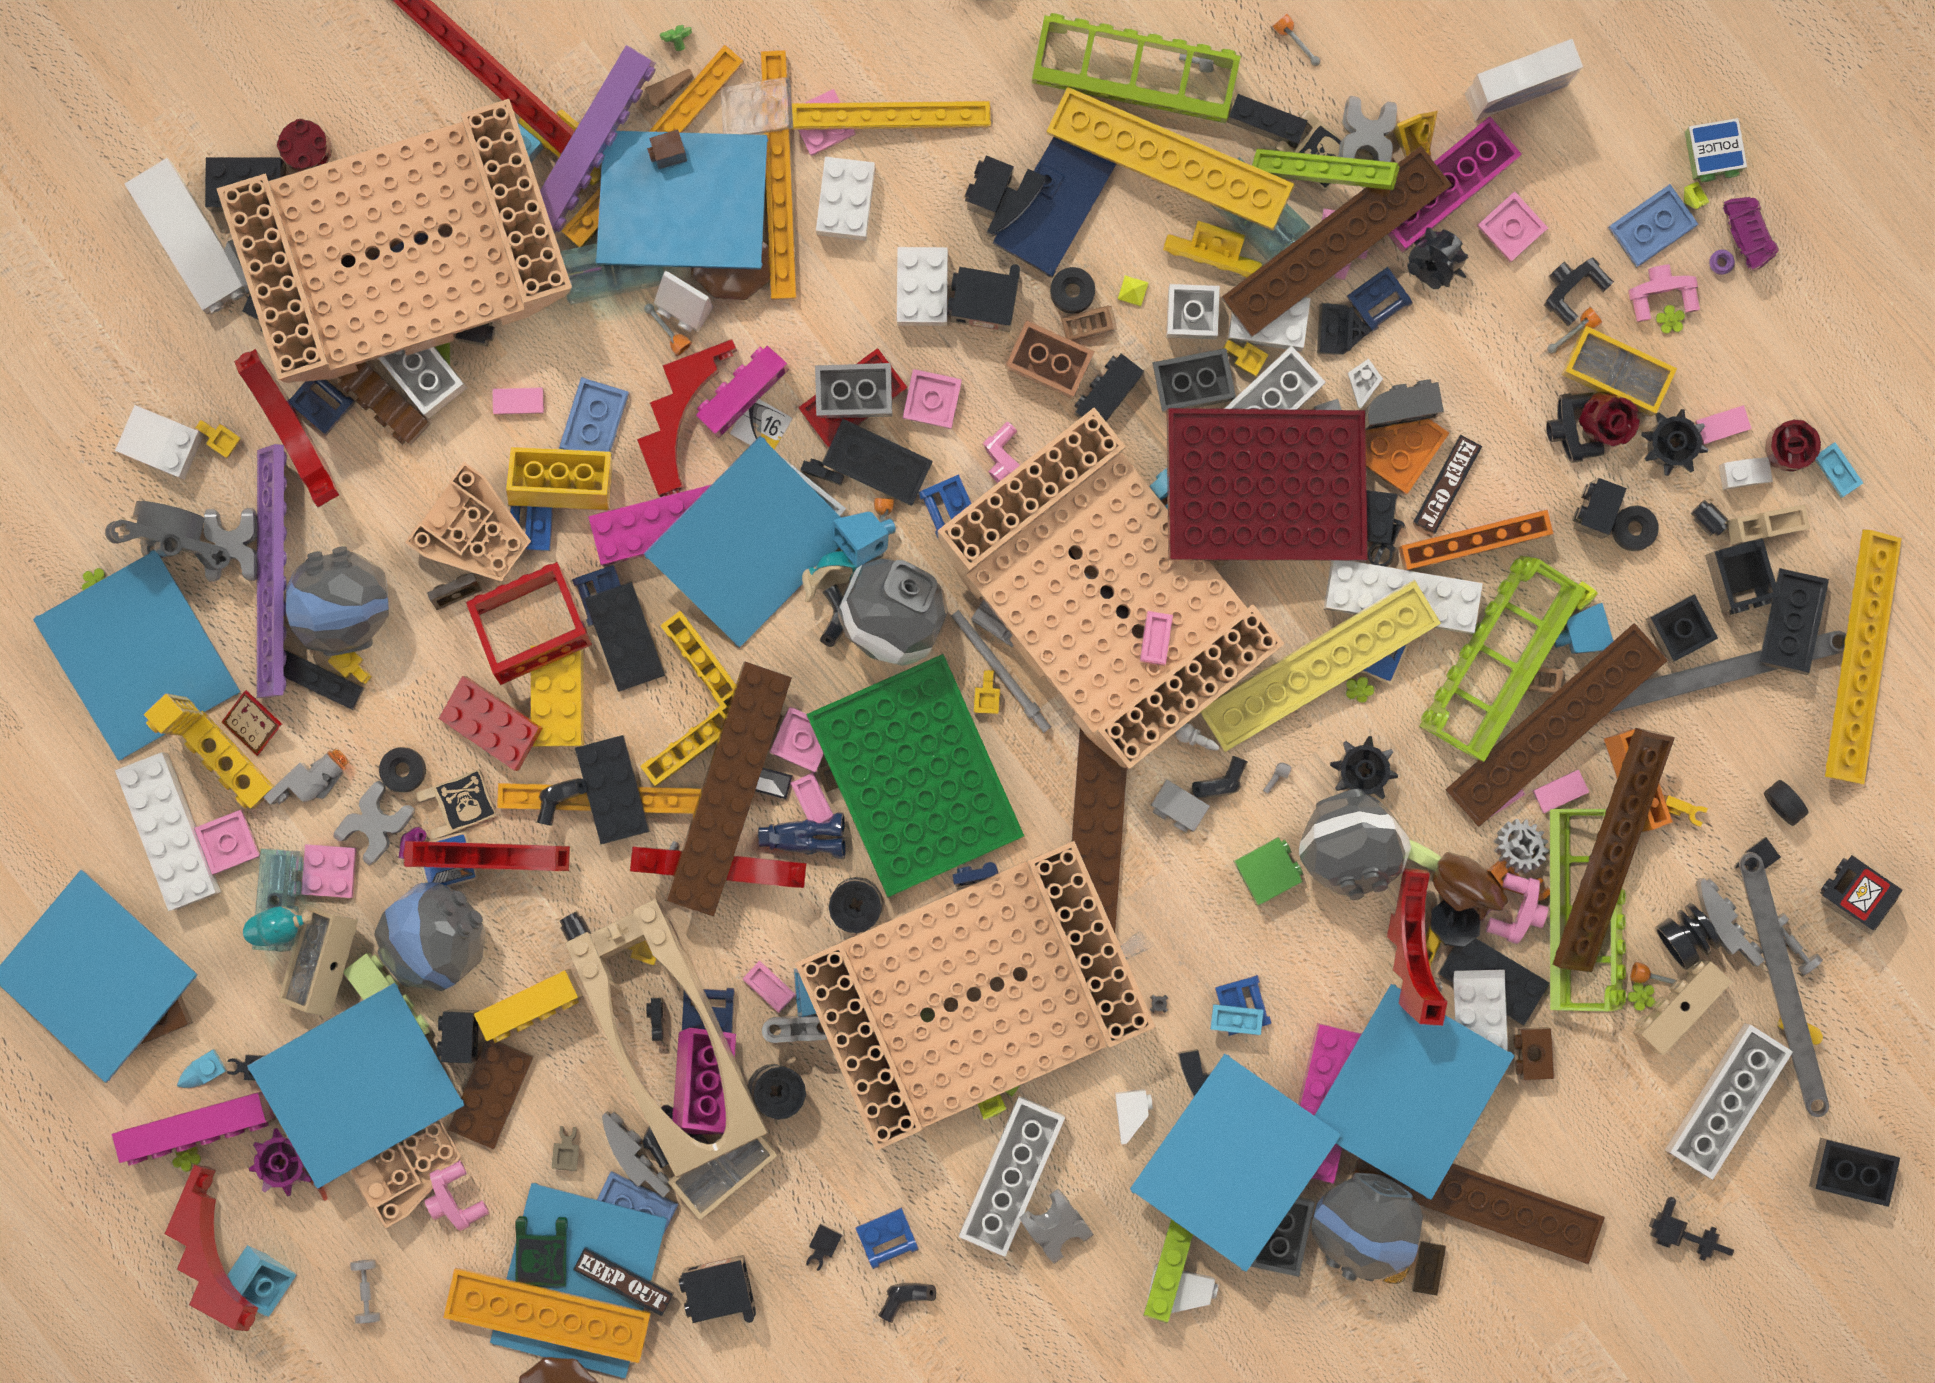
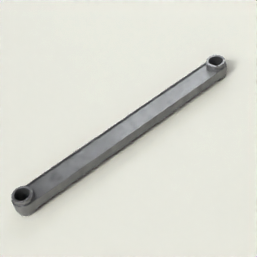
M1833 631L1818 635L1812 660L1844 652L1846 633ZM1835 635L1842 639L1843 644L1840 649L1835 648L1832 644V639ZM1760 650L1645 680L1609 713L1777 670V668L1758 664Z
M1747 852L1740 858L1739 867L1789 1049L1793 1051L1791 1056L1804 1104L1809 1114L1814 1117H1822L1829 1110V1102L1761 857L1756 853ZM1751 857L1756 858L1757 867L1753 870H1747L1745 868V861ZM1823 1100L1821 1110H1811L1813 1101Z

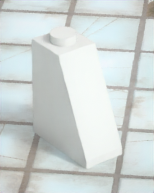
M1157 1265L1154 1266L1150 1290L1157 1269ZM1183 1271L1171 1313L1210 1305L1211 1298L1216 1299L1218 1284H1214V1277Z

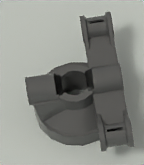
M136 501L132 517L137 520V523L118 520L110 522L105 529L106 538L114 544L135 538L141 539L140 545L143 556L149 554L150 548L154 546L155 551L161 558L176 555L180 551L192 553L209 570L223 569L230 562V554L227 549L200 541L204 517L170 505L149 501ZM120 527L123 535L119 536V533L115 532V528ZM216 554L220 562L216 563V560L212 559V555Z

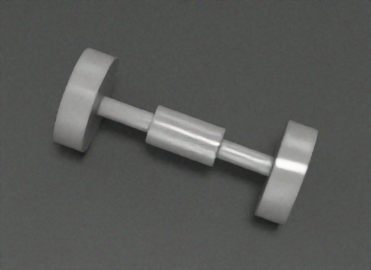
M1782 913L1778 916L1782 934L1785 937L1784 941L1795 954L1798 953L1805 961L1798 970L1802 975H1806L1815 969L1823 959L1818 954L1810 958L1805 955L1800 943L1782 927L1789 920L1786 914Z
M370 1259L350 1262L352 1271L361 1270L360 1296L361 1301H364V1313L354 1315L355 1323L380 1321V1312H369L371 1293L370 1282H367L366 1276L367 1269L376 1268V1261Z

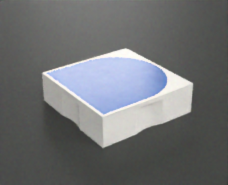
M1573 39L1477 74L1473 84L1465 92L1475 121L1567 87L1583 68Z

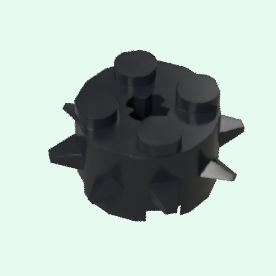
M1427 227L1422 239L1414 242L1415 247L1408 256V270L1432 289H1439L1441 286L1450 287L1451 280L1455 275L1462 278L1467 277L1461 268L1465 265L1466 259L1469 258L1468 254L1462 250L1461 246L1463 243L1455 234L1444 229L1441 232L1433 231L1430 227Z
M1681 409L1677 416L1666 418L1660 412L1656 413L1657 425L1651 431L1641 433V436L1648 440L1647 448L1649 453L1644 458L1645 461L1654 460L1657 464L1663 466L1666 476H1669L1673 468L1676 469L1681 466L1690 473L1693 472V459L1699 453H1708V448L1702 445V436L1700 434L1705 427L1704 423L1694 425L1693 421L1685 417L1684 409ZM1674 437L1676 442L1679 443V446L1675 448L1670 443V440Z
M1368 736L1363 745L1356 747L1347 741L1343 742L1345 754L1341 757L1340 761L1330 762V766L1338 770L1340 779L1335 787L1336 791L1360 789L1366 795L1375 794L1379 798L1384 799L1383 786L1387 784L1388 780L1398 778V774L1390 770V763L1388 761L1393 754V750L1389 749L1381 752L1380 749L1374 747L1372 736ZM1362 763H1365L1366 768L1370 769V773L1365 774V777H1362L1361 772L1358 771V767H1361Z

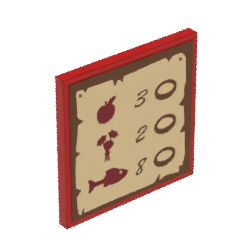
M247 690L243 692L222 720V723L256 756L263 751L282 726V723Z

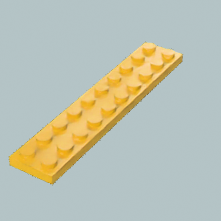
M1067 87L1046 131L1050 136L1274 231L1294 188V183L1069 87Z
M1862 529L1825 777L1856 784H1864L1902 540V538L1874 530Z

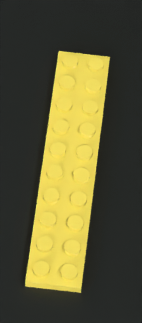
M1414 579L1225 692L1200 713L1226 752L1438 626L1441 622Z

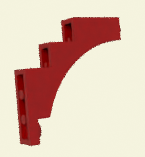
M733 339L662 365L673 394L650 402L660 431L637 439L656 491L660 497L679 493L678 490L683 489L677 463V446L681 424L692 400L702 387L719 373L714 360L719 358L721 362L734 356L733 353L737 349Z
M254 349L251 352L243 353L234 361L238 373L264 411L288 452L302 481L307 486L313 502L319 508L339 496L327 463L311 440L306 426L291 406L286 392L258 351Z
M632 846L630 872L674 875L681 850ZM734 856L726 881L804 888L807 863Z
M194 1164L164 1234L186 1246L176 1270L198 1281L189 1306L233 1330L249 1331L255 1321L258 1307L246 1300L232 1285L222 1267L217 1252L214 1234L216 1199L206 1194L208 1188L212 1185L216 1170L208 1166Z

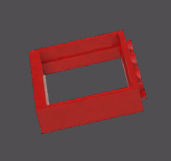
M558 562L545 565L540 570L522 575L515 581L502 584L496 589L477 595L472 600L466 602L492 673L500 685L592 645L565 574ZM557 581L576 629L498 663L480 615Z

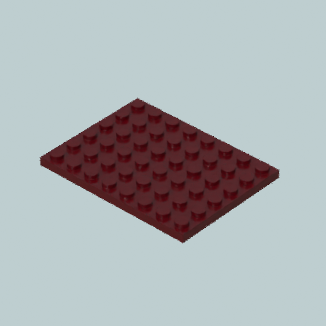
M1166 409L1168 560L1367 561L1365 410Z

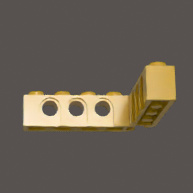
M682 611L677 612L660 626L675 643L683 657L690 663L720 706L708 714L709 716L697 726L688 729L689 731L677 741L668 744V747L657 756L651 757L640 765L654 786H659L718 741L736 686L734 680Z
M166 693L143 714L148 719L146 724L155 733L182 736L186 740L184 745L193 754L197 752L203 758L201 763L210 772L214 770L220 776L218 781L227 790L231 788L237 794L235 799L245 809L247 807L255 809L265 800L264 796L274 787L204 711L200 712L189 698ZM209 739H213L216 743V748L211 753L205 749V743ZM226 757H230L233 761V767L229 771L224 770L222 767V761ZM243 775H247L250 779V785L246 789H242L239 785V779Z

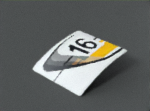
M758 399L736 421L730 434L749 445L761 436L775 450L792 418Z

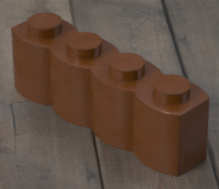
M366 362L356 364L358 371L337 377L340 380L337 384L347 394L352 391L357 395L358 398L355 401L364 410L367 411L368 408H371L376 413L373 418L384 428L388 424L394 430L391 435L402 445L405 442L411 445L431 424Z

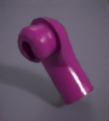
M415 827L403 834L398 858L404 859L405 841H425L427 837L426 831L421 827Z

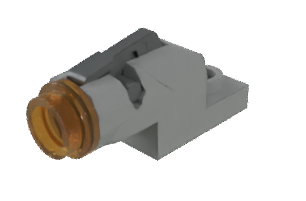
M335 748L333 751L329 750L322 758L312 763L310 769L305 763L300 762L264 798L269 804L278 803L280 805L291 795L288 792L291 789L303 802L314 800L316 797L324 799L341 778L343 771L347 769L346 765L350 761L338 748Z

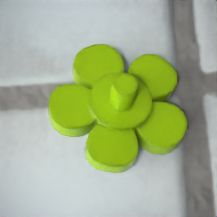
M1667 305L1664 308V313L1657 314L1656 321L1664 323L1660 329L1665 334L1670 333L1671 329L1674 332H1679L1683 328V324L1679 321L1685 318V314L1682 310L1675 312L1674 306Z
M100 568L95 569L94 574L91 571H86L83 574V579L88 582L82 585V590L105 579L103 578L105 571Z
M1361 676L1358 678V681L1351 678L1346 683L1348 688L1346 696L1349 699H1354L1357 696V701L1363 703L1367 701L1368 696L1373 695L1374 687L1367 685L1368 679Z
M1634 983L1632 986L1634 992L1627 994L1628 1001L1635 1002L1634 1008L1637 1011H1643L1645 1006L1652 1007L1655 1003V999L1649 996L1654 993V988L1651 985L1643 986L1642 983Z
M197 1147L180 1152L176 1151L177 1157L172 1160L173 1166L175 1168L181 1167L183 1172L191 1171L192 1164L198 1165L201 1162V1157L197 1154Z

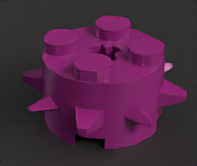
M274 1128L272 1139L264 1143L254 1142L253 1146L258 1153L255 1155L254 1165L249 1167V1171L256 1172L258 1178L263 1180V1192H267L272 1187H282L288 1197L291 1196L293 1185L301 1181L311 1182L312 1179L289 1138L283 1137L278 1128ZM285 1159L286 1164L280 1165L279 1160Z

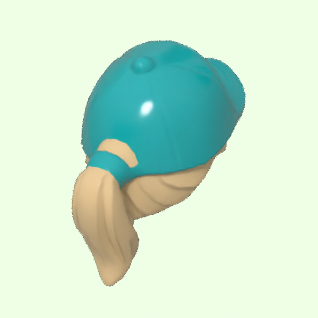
M833 551L824 555L819 560L817 566L806 569L803 572L802 582L806 592V602H810L814 598L817 589H828L835 584H846L849 582L857 568L843 551Z
M286 907L267 909L254 915L245 923L243 937L248 943L255 946L286 944L293 940L300 926L312 923L313 912L306 909L302 910L301 914H298Z

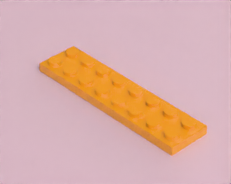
M455 1268L443 1318L640 1363L651 1312Z

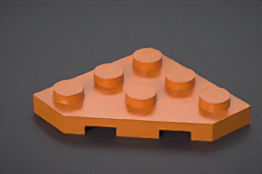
M1430 419L1365 430L1366 468L1407 495L1445 441L1449 432Z

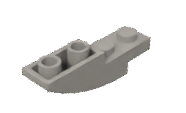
M1699 878L1696 881L1700 905L1703 913L1715 927L1722 947L1728 954L1732 955L1739 950L1752 966L1758 967L1765 960L1761 956L1763 951L1755 942L1749 943L1744 937L1746 932L1740 925L1731 923L1738 917L1734 911L1736 906L1727 897L1723 899L1717 893L1720 889L1711 879L1706 881L1705 878Z
M605 1112L602 1115L604 1130L608 1143L620 1166L638 1187L646 1180L664 1197L672 1189L668 1183L669 1178L661 1171L657 1174L651 1168L653 1163L644 1154L641 1156L637 1154L643 1147L640 1143L642 1138L633 1129L628 1131L622 1125L624 1120L617 1113Z

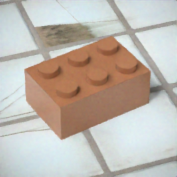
M1026 320L1005 365V369L1073 400L1095 351Z

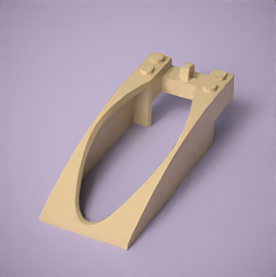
M654 899L633 909L634 913L591 934L586 932L565 944L634 1096L671 1169L678 1178L768 1134L689 955L682 950L662 904ZM644 940H647L653 956L669 970L685 990L698 1011L711 1040L720 1071L726 1109L725 1131L723 1137L715 1144L708 1145L691 1138L654 1101L641 1083L616 1027L611 998L622 993V989L613 981L605 959Z

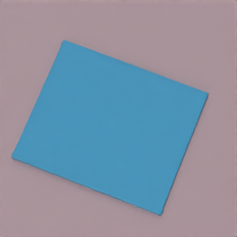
M615 131L617 133L615 141L611 146L607 145L602 153L605 156L601 169L597 256L595 259L597 265L761 269L767 135L679 133L687 161L658 169L656 161L651 163L647 148L651 147L649 138L667 132Z
M759 436L646 550L644 555L646 559H649L702 610L736 646L741 647L803 584V572L806 569L817 566L819 560L824 555L835 552L839 548L832 538L833 520L841 517L765 441V438Z
M155 550L150 551L149 554L43 614L35 616L33 619L118 761L123 760L124 757L165 735L152 731L146 724L148 719L143 714L166 693L187 697L200 712H206L228 698L238 695L240 689L165 563Z
M83 870L77 873L0 965V986L105 1083L110 1081L122 1064L198 976L191 967Z
M395 983L247 1065L248 1070L252 1073L317 1189L464 1106V1101L459 1097L400 993L398 985Z
M1390 984L1314 1116L1335 1131H1339L1341 1136L1336 1142L1337 1145L1409 1186L1427 1199H1432L1515 1055L1446 1015L1443 1026L1419 1024L1398 1004L1401 989L1395 984Z
M1224 1054L1130 1190L1133 1194H1137L1236 1264L1242 1271L1247 1272L1334 1147L1341 1134L1233 1060L1229 1055Z
M531 1183L523 1216L527 1217V1234L556 1235V1220L558 1217L567 1218L566 1286H534L644 1311L643 1306L574 1271L573 1268L586 1246L633 1272L652 1280L667 1218ZM516 1244L506 1278L515 1281ZM493 1330L490 1343L493 1345L541 1357L573 1358L578 1360L584 1368L625 1379L630 1361L497 1330Z

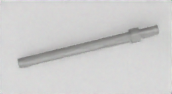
M959 610L953 613L951 617L1025 709L1023 712L1029 719L1032 718L1043 733L1050 729V724L1039 712L1041 710L1035 702H1031Z

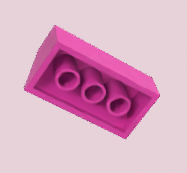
M768 345L764 349L759 347L750 356L753 360L747 366L744 364L739 366L732 374L734 378L728 384L723 382L715 390L717 395L711 401L706 399L697 408L699 411L696 414L698 419L718 439L789 370L788 364Z
M687 1028L678 1034L672 1121L688 1134H724L726 1127L724 1093L715 1052L707 1030ZM723 1032L735 1058L736 1034Z

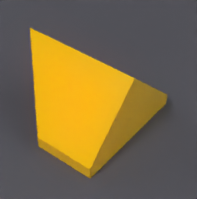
M1438 111L1418 114L1396 124L1393 132L1404 157H1407L1420 146L1424 148L1429 156L1431 155L1430 148Z

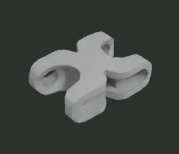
M1349 96L1345 103L1342 124L1344 129L1351 134H1348L1340 142L1338 157L1354 158L1357 150L1365 149L1372 154L1374 161L1391 162L1393 145L1384 136L1391 132L1396 125V103L1386 102L1381 108L1378 120H1369L1362 114L1360 98Z
M254 508L244 509L241 513L240 525L235 530L226 531L222 527L218 511L207 509L204 514V535L206 539L214 542L217 546L227 549L230 559L235 558L240 562L243 577L248 581H255L257 579V552L247 547V544L255 541L257 538L256 511ZM216 554L212 555V559H215L216 563L220 562ZM205 568L207 580L209 582L219 580L222 569L209 570Z
M381 781L375 782L359 800L362 815L356 813L347 815L333 835L337 841H344L355 831L364 832L369 838V846L363 855V861L368 866L374 864L388 849L390 840L387 832L398 833L402 831L415 814V808L411 805L403 806L394 815L384 814L380 809V800L386 792V787Z
M817 1015L772 1017L762 1027L764 1039L771 1043L827 1039L825 1032L818 1030L817 1025L820 1021ZM771 1025L780 1026L781 1033L779 1035L772 1034L769 1029Z
M1059 1188L1049 1195L1052 1205L1046 1213L1033 1215L1027 1211L1019 1217L1034 1241L1039 1243L1045 1254L1054 1264L1064 1257L1061 1253V1247L1066 1240L1072 1237H1079L1086 1241L1094 1235L1081 1215L1072 1207L1067 1197Z

